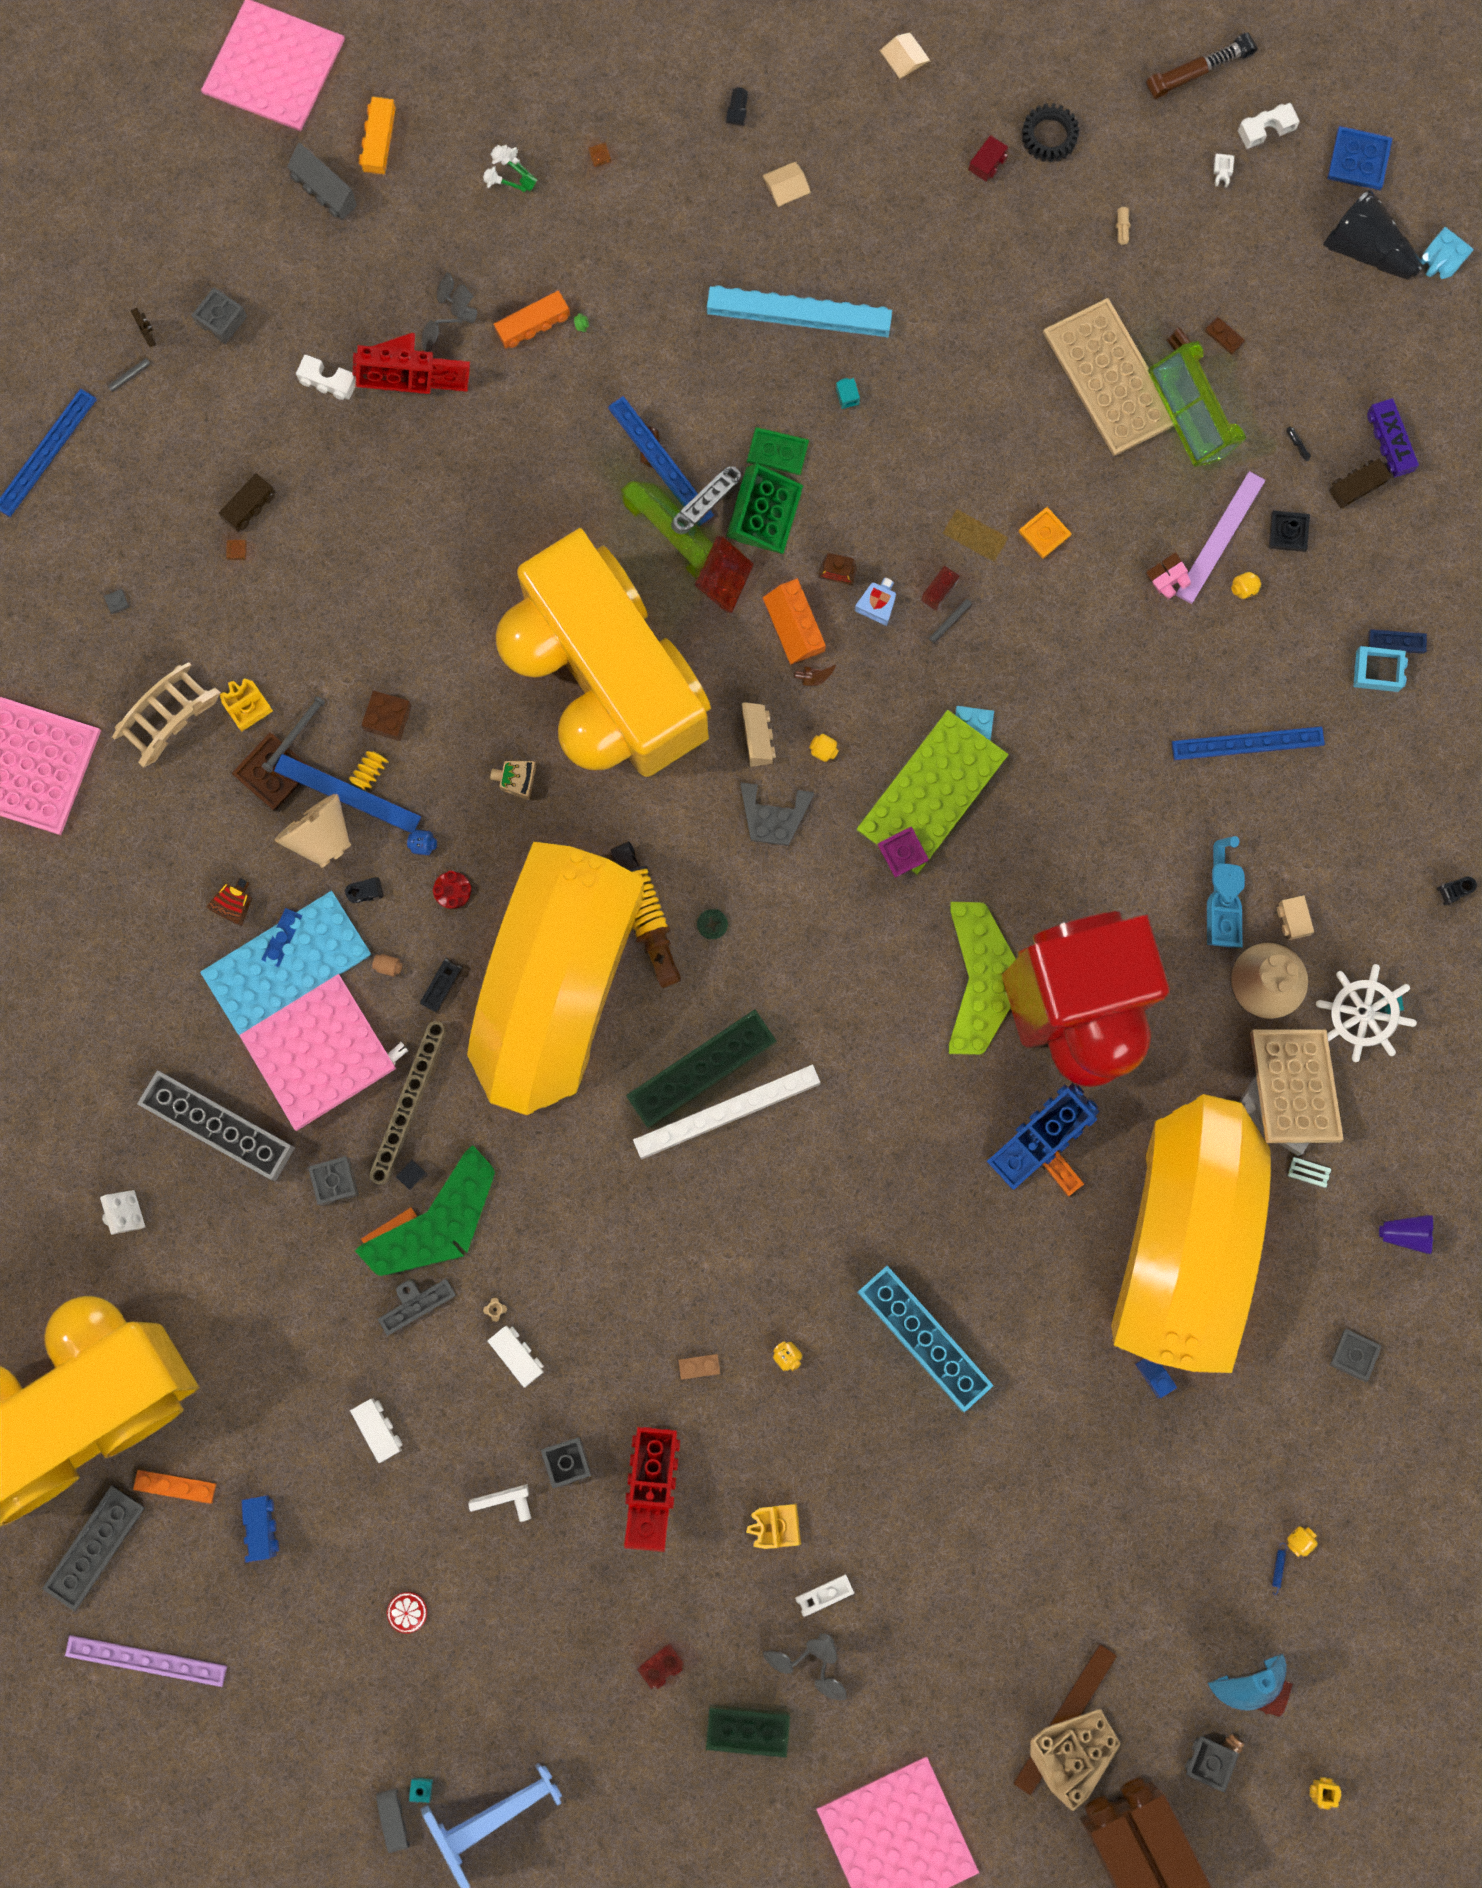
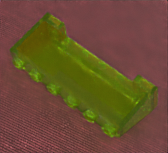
M631 481L621 489L622 503L634 517L638 516L641 512L690 562L686 567V571L698 583L720 564L722 560L720 550L695 525L686 534H678L672 529L671 522L681 510L656 484L652 482ZM678 522L679 527H685L683 523Z

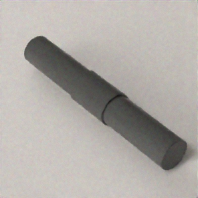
M145 358L122 374V376L108 385L109 389L113 392L136 376V374L151 364L149 360Z

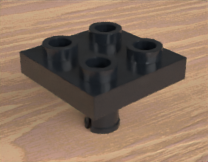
M1273 510L1271 512L1269 548L1306 552L1308 548L1310 514Z

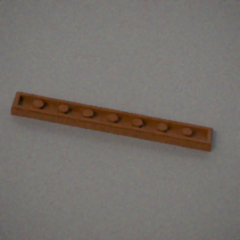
M1098 1645L1049 1726L1082 1714L1117 1656L1102 1645ZM1031 1754L1013 1782L1014 1785L1030 1796L1043 1777L1034 1763Z

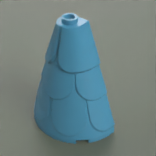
M1279 1654L1264 1660L1267 1670L1253 1676L1228 1679V1676H1224L1209 1682L1208 1685L1215 1696L1230 1707L1239 1710L1262 1708L1275 1700L1282 1690L1286 1675L1284 1655Z

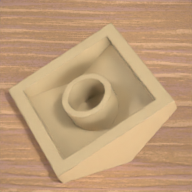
M910 32L896 36L880 50L899 79L930 61Z
M796 161L763 175L777 207L811 193L805 175Z

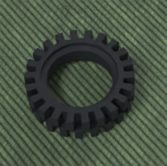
M1048 103L1044 104L1043 108L1039 105L1036 107V111L1034 109L1030 111V115H1027L1022 129L1025 150L1029 149L1028 153L1030 155L1034 154L1035 159H1038V157L1042 158V162H1045L1046 159H1049V163H1052L1054 159L1057 162L1061 161L1062 157L1065 159L1068 154L1073 152L1079 136L1078 121L1074 120L1075 115L1073 113L1069 115L1070 110L1068 108L1063 111L1062 105H1059V108H1055L1056 104L1052 103L1051 107H1048ZM1044 120H1055L1063 125L1067 138L1056 147H1047L1036 140L1034 128Z

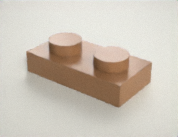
M718 1354L678 1360L681 1380L720 1374Z

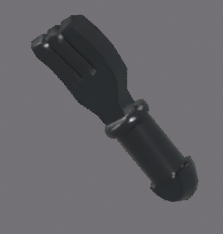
M1288 427L1286 432L1293 441L1294 446L1297 445L1302 458L1305 461H1309L1311 454L1306 450L1302 439L1299 438L1293 427Z

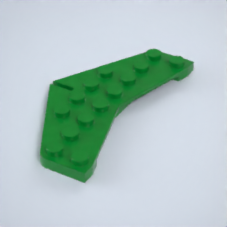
M472 1145L465 1151L426 1213L361 1244L355 1252L378 1276L463 1257V1254L452 1242L455 1240L466 1253L468 1252L495 1175L494 1168Z

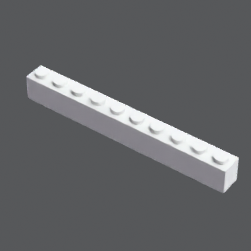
M810 1065L633 1140L640 1158L644 1159L820 1085V1080L814 1066Z

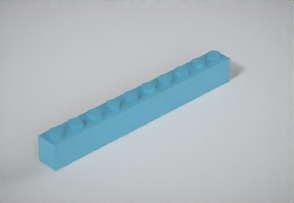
M722 286L710 287L707 303V314L881 337H889L892 310L886 307L874 308L865 304L858 306L852 305L849 302L819 301L811 297L803 299L797 298L794 295L780 296L777 293L764 294L756 290L749 292L739 288L726 289Z

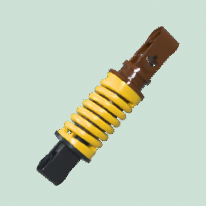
M629 841L611 848V854L616 864L645 879L643 900L632 926L633 930L636 931V942L644 943L646 947L644 949L645 953L650 955L657 980L662 988L681 982L680 973L669 948L671 943L670 940H667L666 936L671 929L665 923L666 918L662 917L664 913L660 910L661 905L657 904L659 899L654 897L656 896V891L652 890L654 885L650 883L651 877L647 875L648 866L639 867L634 848ZM662 956H665V958L662 960L663 963L660 962V959H662Z

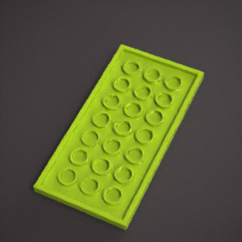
M947 710L856 830L877 845L879 842L912 826L928 859H930L1009 754ZM926 863L911 871L918 875Z

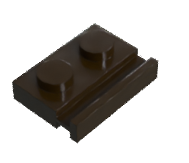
M138 308L130 310L149 347L156 345L151 334L153 328L145 313H140Z

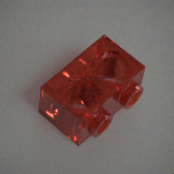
M668 1643L638 1666L637 1670L651 1689L654 1687L659 1689L667 1682L666 1678L672 1674L674 1677L683 1670L681 1666L684 1665V1661L672 1644ZM667 1656H672L675 1658L676 1663L673 1666H667L664 1659ZM652 1668L659 1671L660 1675L656 1679H652L648 1675V1671Z

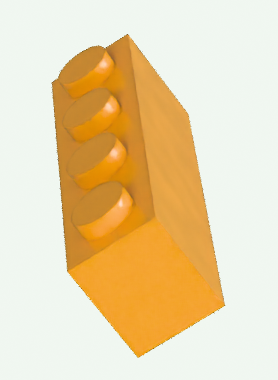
M372 97L371 104L367 106L369 118L368 121H365L364 126L366 136L362 138L363 154L359 156V165L362 166L363 172L385 174L396 109L393 99Z

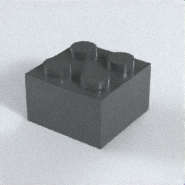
M581 1437L541 1449L552 1489L592 1475Z

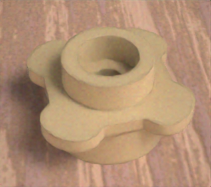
M492 1298L491 1303L485 1306L483 1311L496 1322L499 1321L503 1313H506L507 1307L499 1303L498 1298Z

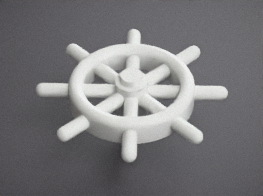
M1377 964L1372 966L1369 980H1360L1353 983L1349 982L1342 971H1338L1336 976L1344 988L1337 994L1334 1002L1323 1000L1316 1002L1317 1007L1332 1010V1021L1335 1029L1327 1033L1328 1041L1341 1035L1345 1040L1355 1044L1352 1055L1353 1062L1360 1060L1363 1046H1374L1380 1043L1389 1056H1394L1396 1051L1388 1038L1395 1032L1398 1024L1414 1027L1417 1024L1414 1019L1400 1017V1007L1397 1001L1398 997L1410 990V986L1404 984L1391 992L1387 987L1377 982L1380 970ZM1367 989L1364 1003L1357 994V990ZM1375 990L1385 996L1372 1005ZM1350 996L1357 1007L1343 1005V1002ZM1390 1004L1391 1014L1376 1012ZM1341 1012L1355 1015L1342 1023ZM1375 1019L1389 1022L1384 1031L1381 1030ZM1360 1022L1357 1037L1347 1031V1029ZM1367 1024H1369L1376 1036L1365 1038Z

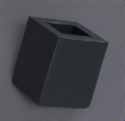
M411 1160L396 1178L411 1190L428 1174L416 1162Z

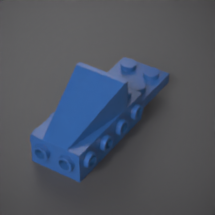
M1073 1083L1069 1086L1066 1084L1057 1091L1059 1095L1055 1099L1050 1097L1043 1104L1045 1108L1041 1112L1037 1109L1029 1117L1031 1121L1027 1125L1023 1122L1016 1129L1017 1134L987 1161L1013 1190L1044 1162L1048 1165L1056 1157L1054 1155L1055 1152L1058 1150L1062 1152L1070 1145L1068 1141L1072 1137L1077 1139L1084 1132L1082 1128L1086 1124L1090 1127L1097 1120L1096 1115L1100 1112L1098 1106L1093 1100L1087 1099L1080 1086Z

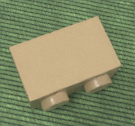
M1305 896L1282 900L1279 903L1277 913L1283 919L1282 931L1284 936L1288 937V940L1309 936L1314 933Z

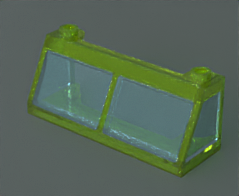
M1199 341L1182 345L1147 370L1194 468L1223 460L1246 439L1239 425L1229 424L1198 361L1204 354Z

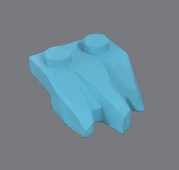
M1445 227L1428 246L1420 259L1422 265L1429 264L1425 275L1431 277L1438 271L1441 279L1451 277L1474 249Z

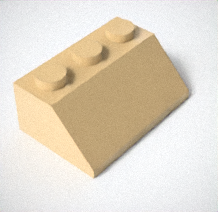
M742 703V716L750 767L772 764V758H776L775 748L770 745V740H773L772 729H768L767 722H770L769 710L765 711V705Z

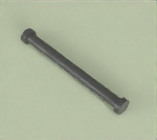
M316 696L314 698V703L268 762L262 765L266 771L271 773L274 770L273 766L280 759L281 755L288 749L320 706L323 707L325 702L320 697Z

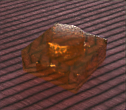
M606 143L588 148L594 167L611 162Z
M227 540V560H246V540Z

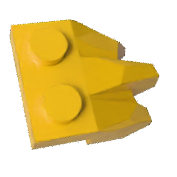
M244 678L240 687L235 681L228 682L230 693H220L223 706L241 732L273 712L255 683L251 680Z
M797 1504L759 1508L751 1514L752 1518L757 1520V1524L748 1526L746 1533L758 1536V1540L754 1541L753 1547L769 1549L801 1545Z

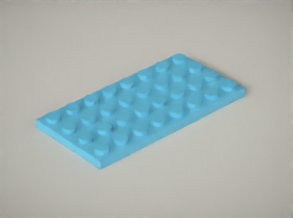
M332 891L296 912L303 916L301 921L295 918V923L289 925L292 929H296L290 944H285L282 948L285 955L279 967L274 966L277 964L278 959L271 960L267 956L266 962L261 960L272 936L276 939L278 932H284L283 929L276 928L277 925L200 972L238 1035L372 955Z

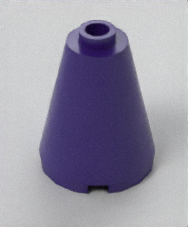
M1433 1215L1386 1221L1383 1226H1379V1237H1383V1242L1425 1254H1432Z

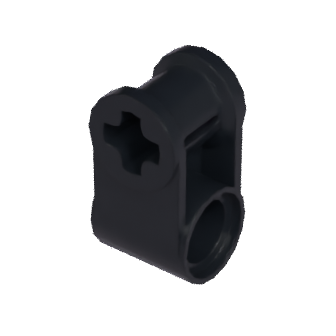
M1467 876L1441 885L1436 889L1440 891L1445 906L1474 892L1477 888V883L1474 878ZM1463 882H1466V883L1469 884V886H1470V890H1469V891L1463 889V887H1462V883H1463Z
M379 877L351 883L345 889V895L352 903L371 901L376 897H379V899L384 897ZM354 889L358 892L356 897L352 896V890Z

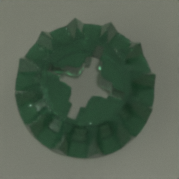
M716 909L704 911L697 921L698 931L709 940L718 939L723 936L728 927L726 916ZM709 917H711L714 922L718 923V925L715 926V932L712 930L711 927H705L708 924H710Z

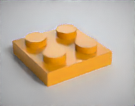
M1048 507L1018 531L1042 559L1072 535Z

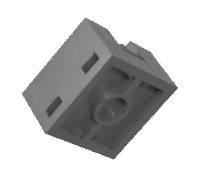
M214 287L191 315L197 326L205 331L207 329L210 330L215 338L224 344L229 341L247 318V314L241 305Z
M345 1156L308 1167L318 1205L324 1206L340 1199L359 1196L349 1157Z

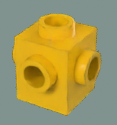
M1320 1777V1780H1314L1313 1785L1310 1786V1798L1319 1808H1338V1801L1341 1799L1340 1786L1334 1783L1331 1778ZM1323 1789H1326L1325 1795H1323Z

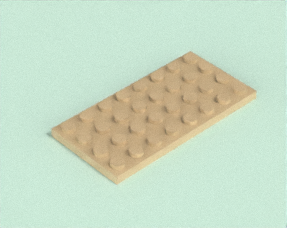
M1109 298L1043 330L1044 336L1113 457L1179 424L1177 416Z

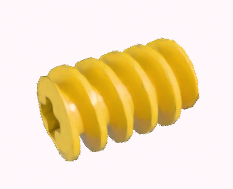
M367 751L365 753L368 758L363 757L361 759L364 765L358 764L357 767L360 771L354 770L353 774L356 777L349 778L354 786L363 791H366V787L372 788L369 781H377L373 776L374 774L381 775L377 770L378 768H385L381 763L389 762L374 751Z

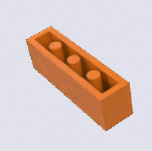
M558 290L494 323V328L505 349L508 347L513 348L523 339H531L537 332L549 330L556 322L562 323L566 321L568 316H570V312Z

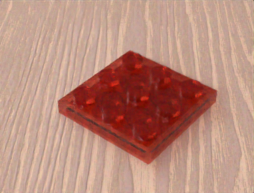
M717 536L694 586L724 611L732 613L754 563L723 536Z

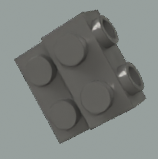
M1200 1736L1199 1739L1196 1738L1192 1750L1195 1752L1192 1759L1188 1758L1185 1765L1186 1775L1225 1793L1240 1753L1204 1736Z

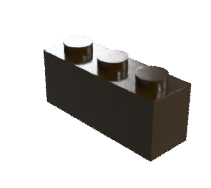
M1380 458L1375 461L1369 460L1360 470L1356 468L1347 474L1348 477L1335 480L1329 492L1340 509L1384 485L1392 476Z
M255 473L218 514L236 532L245 530L249 525V520L261 513L263 505L270 503L276 492L268 482Z

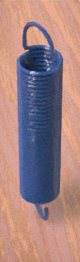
M1286 1549L1285 1551L1278 1550L1272 1586L1278 1587V1589L1281 1588Z

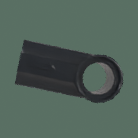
M737 87L732 91L731 103L726 116L727 124L745 125L744 119L746 118L748 91L744 88Z

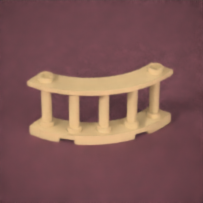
M189 662L182 666L178 665L173 672L155 684L131 708L124 719L115 726L116 731L112 737L117 739L124 735L141 751L142 757L138 763L143 768L154 763L159 758L162 751L168 745L166 740L172 733L176 735L187 724L186 720L191 715L197 716L212 707L221 693L216 688L207 691L200 687L187 674L191 667ZM182 679L199 697L194 701H189L173 684ZM167 690L183 705V709L177 715H172L156 699L163 691ZM149 704L167 720L168 724L161 731L155 729L141 715ZM135 721L152 735L153 741L148 747L130 731Z

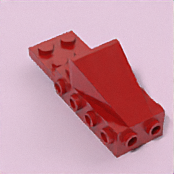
M409 333L374 346L358 345L357 353L353 352V364L356 365H353L352 376H356V387L424 394H430L431 388L467 392L470 362L433 358V352L414 351L415 333Z
M637 1427V1434L632 1437V1447L635 1448V1452L630 1455L629 1465L633 1466L632 1473H628L627 1485L631 1487L630 1492H626L625 1505H629L624 1548L665 1552L669 1509L674 1507V1497L671 1496V1489L675 1490L676 1477H673V1470L677 1471L678 1458H675V1451L679 1452L680 1440L677 1439V1431Z

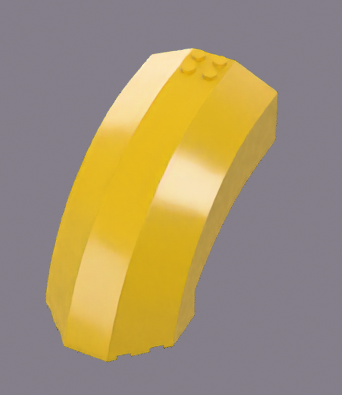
M533 842L507 907L490 957L468 1045L467 1056L491 1104L527 1116L534 1113L535 1110L542 1107L545 1108L562 1098L577 1093L590 1059V1048L609 989L643 900L645 879L607 858L571 846Z
M1202 1094L1191 1103L1185 1104L1174 1110L1170 1115L1155 1121L1146 1154L1147 1171L1136 1229L1111 1328L1114 1346L1154 1363L1192 1372L1232 1373L1250 1309L1262 1252L1270 1192L1271 1152L1270 1147L1242 1103Z

